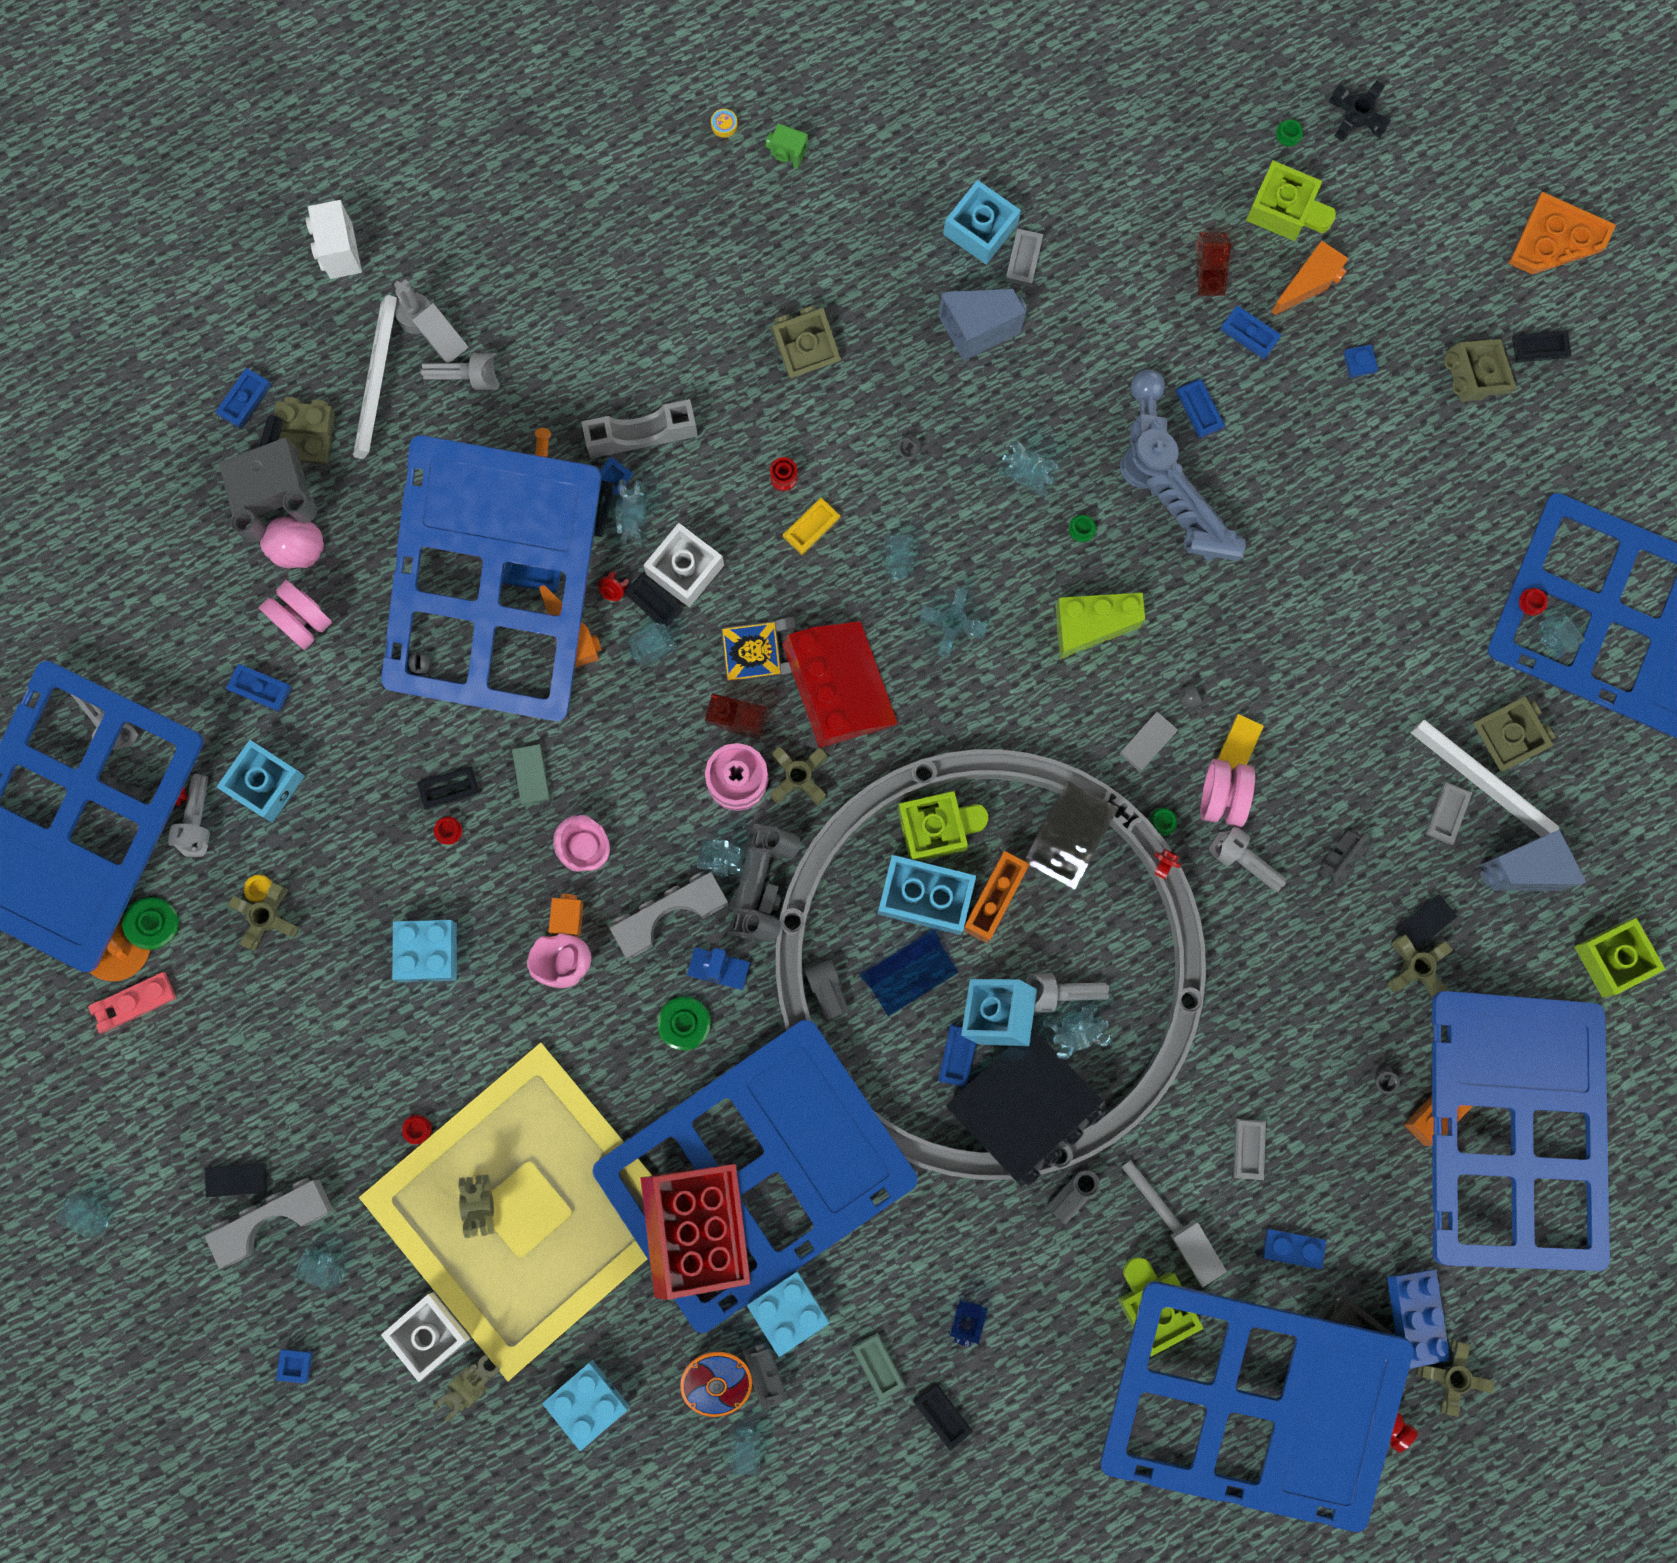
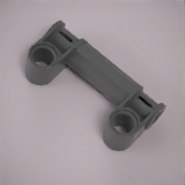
M753 824V839L751 847H748L746 851L747 856L735 906L732 909V912H734L731 930H728L726 935L747 941L772 942L780 933V921L776 917L758 911L769 860L771 857L793 858L798 853L801 842L798 835L775 826Z

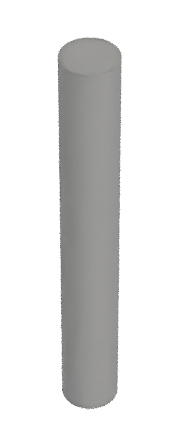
M1129 1160L1122 1165L1123 1170L1171 1231L1175 1233L1183 1228L1182 1224L1133 1162Z

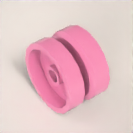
M285 580L276 589V592L287 605L283 608L276 600L267 598L258 609L305 651L315 640L314 636L304 625L308 623L317 632H323L332 621L305 592L299 591L288 580Z
M740 743L725 745L716 750L707 762L705 777L708 791L714 801L723 808L734 811L747 810L758 804L766 794L769 782L766 762L761 754L751 746ZM734 775L742 776V780L738 781L737 779L732 781V778Z
M1213 759L1205 777L1200 807L1201 819L1216 823L1224 814L1227 825L1243 827L1248 818L1253 799L1255 768L1251 765L1239 763L1231 773L1228 761Z

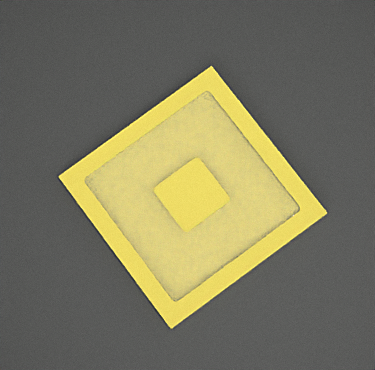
M539 1043L359 1197L461 1325L489 1357L491 1362L500 1368V1373L507 1381L512 1379L647 1260V1257L603 1192L592 1172L593 1166L598 1160L623 1144L624 1141L542 1043ZM636 1159L620 1171V1177L644 1213L640 1177L651 1176L652 1174L639 1159ZM477 1175H482V1178L483 1175H489L491 1182L490 1190L494 1202V1234L482 1236L480 1228H478V1236L471 1235V1238H464V1222L461 1219L459 1197L461 1194L458 1187L459 1178L465 1177L466 1180V1177H472L475 1184Z

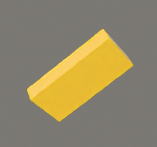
M820 498L782 537L803 555L841 516L824 499Z
M1238 714L1217 759L1228 761L1231 773L1239 763L1247 765L1264 726Z

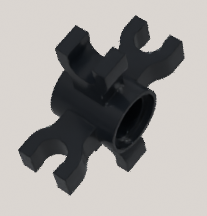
M1376 80L1366 94L1360 93L1356 96L1351 95L1341 84L1337 86L1329 102L1336 107L1342 108L1346 113L1345 120L1339 126L1335 137L1343 142L1354 127H1362L1364 125L1379 138L1384 134L1391 120L1384 115L1378 114L1374 109L1375 102L1380 97L1385 85Z

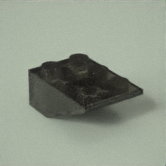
M1068 781L1024 861L1075 889L1119 808Z

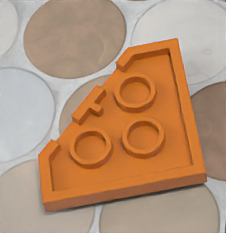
M1541 192L1508 264L1533 275L1600 253L1607 247L1616 224Z

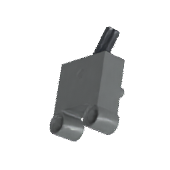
M275 415L267 417L258 448L219 462L232 512L230 525L240 536L252 543L261 540L266 531L264 522L257 517L259 515L284 507L297 521L309 523L316 517L318 512L316 504L310 498L298 450L286 437L279 439L284 422L282 418ZM303 503L302 507L297 510L298 506Z

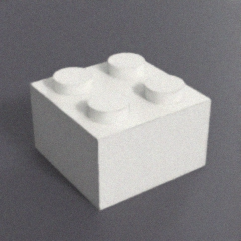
M341 200L308 206L310 217L306 218V224L310 235L313 234L315 242L311 243V249L314 259H318L321 271H326L330 279L362 273L353 225Z
M678 523L643 566L647 576L690 608L723 568L724 562L722 555Z
M435 1292L425 1296L381 1334L418 1382L429 1376L472 1338Z

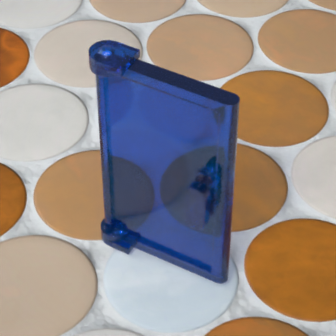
M933 928L927 934L874 967L860 973L861 979L867 986L869 985L888 1017L958 973L939 942L940 938Z

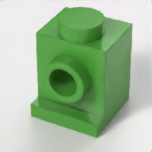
M778 123L774 133H769L765 147L770 149V153L777 160L782 162L792 161L793 167L798 169L808 147V134Z

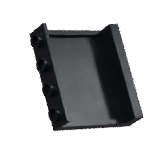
M1033 1028L1031 1029L1029 1046H1010L946 1105L952 1116L961 1122L1016 1181L1020 1188L1025 1184L1030 1186L1041 1174L1039 1171L1046 1164L1049 1166L1054 1164L1061 1157V1150L1067 1144L1074 1145L1083 1136L1082 1130L1090 1123L1092 1125L1098 1123L1105 1115L1104 1110L1106 1109L1104 1100Z

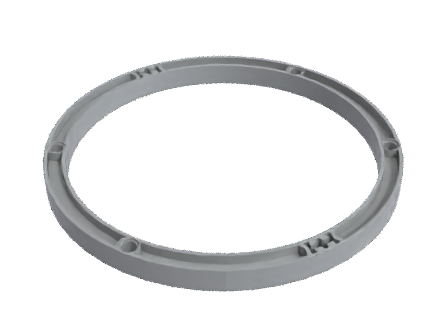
M973 749L944 753L896 769L868 785L844 804L828 820L811 842L797 866L789 885L779 919L781 929L776 941V981L779 1004L786 1031L802 1020L811 1021L802 979V946L811 903L821 879L842 847L865 823L885 808L909 795L945 783L972 779H1000L1023 782L1048 789L1089 809L1108 823L1129 844L1143 862L1162 898L1171 926L1175 950L1173 1001L1160 1044L1146 1070L1135 1085L1113 1108L1105 1113L1095 1125L1089 1124L1083 1129V1136L1074 1145L1067 1144L1063 1148L1065 1159L1062 1163H1054L1050 1166L1046 1164L1039 1171L1040 1175L1090 1158L1115 1143L1134 1128L1157 1105L1173 1083L1188 1055L1197 1031L1203 1006L1206 960L1201 919L1193 892L1181 867L1179 869L1172 866L1166 879L1155 875L1154 871L1160 861L1154 856L1155 852L1159 851L1162 853L1163 849L1171 851L1166 841L1142 813L1105 783L1082 770L1057 760L1031 753L1002 749ZM925 768L930 771L931 778L925 781L920 780L916 776V771ZM1108 799H1111L1112 802L1104 810L1102 807L1107 803ZM1120 807L1124 811L1122 816L1116 818L1113 814ZM1132 817L1134 820L1125 828L1123 825ZM791 915L797 916L801 921L800 926L794 930L788 929L784 924L785 919ZM1184 994H1189L1194 999V1005L1191 1009H1187L1182 1005L1181 998ZM876 1113L907 1161L913 1165L945 1175L978 1180L1013 1179L990 1153L957 1150L928 1142L907 1133Z

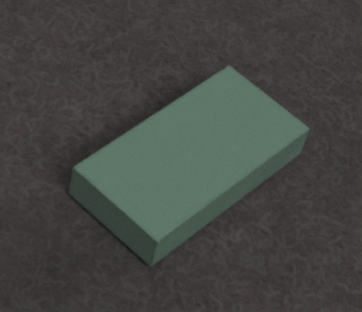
M541 745L512 749L521 805L549 801L550 796Z
M878 1332L852 1346L879 1401L906 1387Z

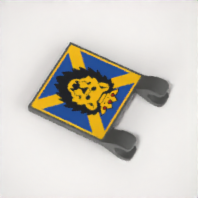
M789 617L777 621L721 628L727 683L793 675L788 662L781 664L778 633L795 632L797 630L795 619Z

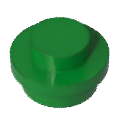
M1291 119L1280 123L1276 130V139L1286 147L1297 145L1303 136V130L1299 122Z
M1078 515L1070 521L1068 531L1073 540L1084 543L1094 537L1096 524L1089 516Z
M1167 808L1156 809L1149 817L1150 823L1161 836L1170 835L1177 827L1175 814Z

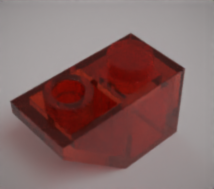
M1199 232L1196 253L1198 296H1225L1231 242L1226 232Z
M712 693L705 721L730 733L761 740L768 712L765 706Z

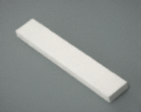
M387 295L380 304L354 446V457L361 459L366 457L370 449L397 297Z
M1426 720L1421 721L1410 732L1539 836L1543 837L1559 830L1558 825Z

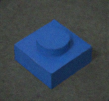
M1372 345L1346 349L1343 354L1350 378L1373 374L1378 371Z
M610 457L600 470L601 480L616 483L614 494L619 496L634 475L632 471L613 457Z
M281 1349L276 1381L308 1383L313 1352Z

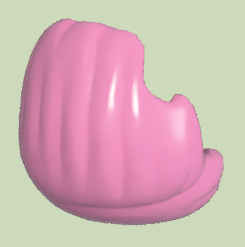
M282 516L272 520L266 527L265 534L260 540L261 550L264 552V555L270 558L277 566L288 569L312 566L319 559L324 548L323 536L317 526L311 522L301 523L292 516Z
M572 815L563 820L556 828L553 836L555 854L568 869L576 872L584 870L594 871L601 868L608 860L610 854L608 837L603 827L589 816Z
M559 933L557 936L539 937L530 949L527 959V968L530 975L536 981L555 988H568L576 985L585 976L591 965V953L587 944L576 936Z

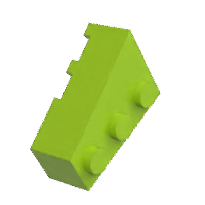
M1143 593L1059 598L1055 609L1060 660L1140 628L1145 621Z

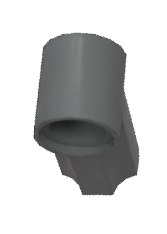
M831 959L804 969L811 990L817 996L819 1006L826 1021L849 1012Z
M1088 1169L1076 1171L1071 1180L1046 1207L1066 1225L1085 1202L1097 1193L1100 1185L1099 1178ZM1083 1175H1089L1093 1180L1092 1187L1087 1191L1080 1190L1077 1185L1078 1179Z

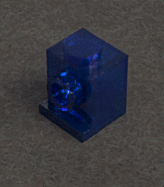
M957 1298L949 1335L954 1337V1343L971 1347L972 1342L979 1344L988 1311L986 1306ZM964 1318L972 1320V1326L968 1329H964L961 1326V1321Z

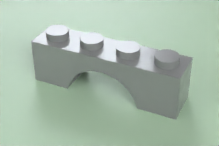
M690 399L664 404L656 412L641 418L620 420L605 416L581 421L590 459L698 437Z
M704 871L691 877L689 879L690 884L685 887L675 886L664 893L665 898L656 903L654 899L647 901L639 906L640 911L632 916L627 913L613 921L615 925L610 927V930L628 961L654 947L653 932L656 924L665 914L674 910L685 909L697 913L704 919L729 905L711 872L705 874Z
M309 1177L292 1185L293 1191L285 1195L281 1191L265 1199L266 1205L258 1209L254 1205L238 1213L239 1219L231 1223L227 1219L212 1226L213 1232L204 1237L219 1269L227 1268L254 1254V1239L257 1231L272 1217L285 1216L294 1220L300 1226H307L334 1212L320 1180L310 1181Z

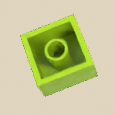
M1637 918L1623 921L1574 946L1602 998L1617 995L1666 970Z

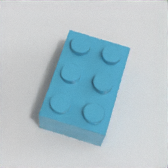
M892 855L877 915L961 935L976 876Z

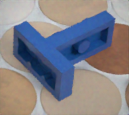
M694 948L687 976L743 991L750 962L729 957L725 950L714 948L713 952Z

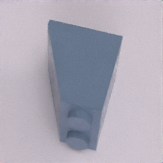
M1013 289L954 291L941 294L938 316L961 358L965 361L1020 334L1027 308L1022 297H1017Z
M1560 830L1480 865L1482 868L1480 872L1481 878L1487 886H1491L1493 891H1563L1586 882Z

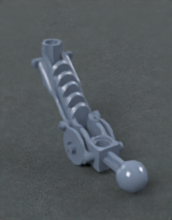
M1144 369L1136 373L1130 388L1134 398L1140 402V416L1130 426V448L1121 458L1120 469L1123 477L1132 486L1140 489L1149 488L1152 495H1157L1159 500L1167 506L1168 511L1176 517L1177 522L1187 530L1184 540V549L1187 550V553L1203 555L1207 561H1211L1215 557L1239 561L1243 557L1246 548L1245 539L1237 535L1235 531L1226 528L1224 521L1217 516L1215 510L1208 505L1205 498L1199 494L1196 487L1182 473V466L1176 462L1179 454L1178 446L1173 437L1167 433V418L1157 416L1156 401L1163 396L1165 389L1164 378L1152 369Z

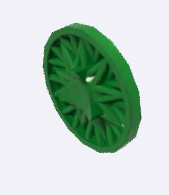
M154 897L140 899L130 905L124 914L122 922L124 935L132 945L144 950H155L166 946L177 934L179 925L177 912L172 905L161 898Z
M678 997L670 1000L663 1006L658 1015L657 1028L660 1037L666 1045L675 1050L688 1051L697 1048L706 1040L710 1033L711 1019L708 1010L700 1001L692 997Z

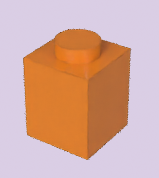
M560 894V898H552L548 931L551 935L563 933L580 937L584 903L581 900H577V895Z

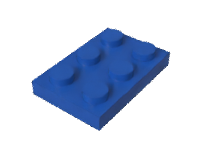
M1429 1269L1388 1276L1396 1336L1408 1339L1414 1350L1409 1369L1449 1361V1346L1447 1343L1437 1270Z

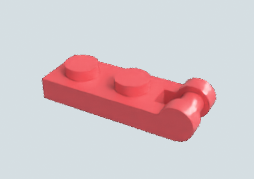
M162 972L111 997L89 1005L88 1008L91 1015H95L98 1022L96 1028L99 1034H102L177 998L166 973ZM113 1007L117 1016L109 1019L106 1010Z

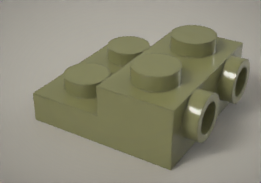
M815 305L799 310L801 316L791 319L790 315L787 314L774 319L776 325L770 326L789 379L841 361L824 308L816 310Z
M1501 339L1459 342L1445 352V366L1451 370L1454 378L1453 392L1459 395L1461 402L1483 400L1490 395L1510 394L1517 389Z
M285 397L284 402L276 401L274 415L282 418L284 422L279 439L286 437L297 448L301 463L328 465L335 412L332 407L322 400H312L311 404H302L297 398Z
M1526 696L1473 723L1500 772L1554 746L1551 740L1556 737L1548 723L1542 726L1537 716L1542 713L1534 699L1528 701Z

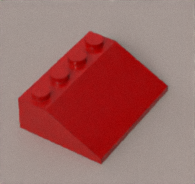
M861 621L818 626L788 634L782 646L818 747L823 748L898 724Z
M736 1164L640 1177L654 1298L670 1300L750 1284Z

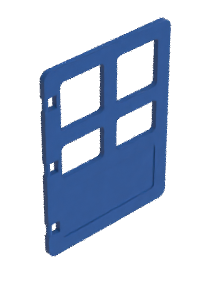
M424 435L414 437L409 447L407 480L404 488L396 554V570L394 571L386 636L387 643L381 677L383 686L390 691L551 721L564 719L568 714L602 479L600 470L596 466ZM415 468L424 470L422 486L413 485ZM429 547L481 557L483 565L478 599L474 601L419 590L417 583L422 548ZM404 556L413 557L411 573L403 572ZM512 562L564 572L566 582L561 614L557 616L501 605L500 592L504 564ZM415 611L469 620L474 623L468 680L466 683L421 676L408 672L407 663ZM497 626L551 635L557 639L549 698L497 690L489 686L490 667ZM394 642L402 644L400 659L392 658Z
M1556 493L1551 495L1547 499L1488 645L1489 656L1498 662L1677 738V574L1658 619L1627 607L1620 602L1622 592L1639 550H1644L1677 565V543L1563 494ZM1563 517L1619 541L1618 549L1600 593L1592 592L1550 574L1543 569L1544 561ZM1530 588L1539 589L1546 594L1590 613L1588 625L1571 666L1568 667L1514 643V636L1524 614L1519 607V597L1525 590ZM1610 623L1621 625L1648 637L1650 640L1631 692H1625L1597 680L1591 675ZM1521 654L1535 660L1533 668L1518 662ZM1601 689L1616 695L1613 703L1598 697Z
M43 661L36 667L27 686L28 689L21 703L19 702L0 742V773L2 774L0 778V799L18 765L65 787L67 793L51 827L48 829L2 807L0 804V930L81 972H91L98 967L203 747V738L198 732L50 661ZM55 688L62 689L104 711L100 725L77 769L30 747L28 743ZM36 691L41 695L35 707L32 708L28 704ZM127 722L176 746V752L152 802L148 805L100 781V774L124 724ZM89 800L136 822L139 826L125 859L120 865L71 840L72 832Z
M1451 991L1437 992L1432 998V1117H1434V1135H1432V1196L1434 1211L1433 1257L1435 1261L1441 1265L1605 1270L1610 1263L1604 1009L1597 1003ZM1441 1025L1447 1026V1043L1441 1042ZM1460 1105L1508 1108L1511 1112L1510 1155L1460 1153L1457 1148V1108ZM1534 1111L1583 1113L1586 1126V1157L1583 1160L1536 1157L1533 1149ZM1441 1118H1448V1136L1442 1135ZM1459 1175L1504 1176L1511 1179V1245L1495 1246L1459 1243L1457 1185ZM1537 1178L1582 1180L1586 1183L1587 1247L1585 1249L1545 1248L1535 1245L1534 1181ZM1442 1211L1448 1212V1230H1442Z
M802 1020L605 1155L593 1166L594 1178L650 1262L645 1214L621 1179L620 1171L668 1137L676 1139L695 1169L719 1166L692 1123L694 1119L725 1098H729L763 1147L764 1153L762 1156L737 1172L745 1244L756 1260L757 1268L749 1273V1285L728 1288L708 1302L701 1301L697 1294L674 1299L696 1332L706 1333L736 1311L802 1267L805 1263L907 1194L917 1184L916 1172L817 1026L810 1020ZM774 1172L781 1174L814 1225L811 1231L782 1251H776L742 1201V1195ZM882 1188H885L890 1196L875 1206L870 1197ZM809 1240L814 1249L799 1258L794 1249ZM733 1293L738 1302L724 1311L718 1302Z
M1151 1281L1145 1285L1142 1292L1100 1460L1102 1471L1106 1475L1128 1481L1134 1480L1163 1489L1221 1502H1231L1251 1509L1313 1523H1323L1352 1532H1360L1367 1527L1413 1357V1346L1408 1339L1392 1334L1163 1282ZM1163 1308H1174L1228 1322L1212 1382L1207 1383L1147 1368ZM1254 1327L1296 1337L1282 1394L1278 1398L1236 1389L1249 1333ZM1147 1392L1206 1407L1193 1462L1189 1467L1136 1456L1126 1452L1139 1397L1142 1393ZM1230 1413H1239L1274 1422L1261 1475L1256 1482L1228 1477L1214 1472L1227 1418ZM1136 1465L1152 1468L1151 1476L1135 1473ZM1227 1485L1242 1488L1241 1497L1226 1494ZM1318 1506L1333 1509L1332 1517L1316 1514Z

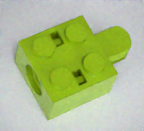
M1272 160L1246 221L1295 241L1303 226L1319 233L1328 231L1335 220L1336 213L1334 208L1315 200L1322 183L1321 180Z
M955 791L900 803L897 809L909 859L919 862L965 852L968 848L965 835L982 831L988 822V813L982 805L973 804L958 808Z
M1134 1257L1130 1258L1123 1266V1275L1131 1292L1118 1298V1301L1133 1329L1142 1292L1147 1283L1158 1281L1182 1286L1175 1273L1167 1272L1157 1278L1149 1261L1144 1258ZM1169 1307L1163 1308L1150 1356L1152 1357L1204 1329L1196 1313Z

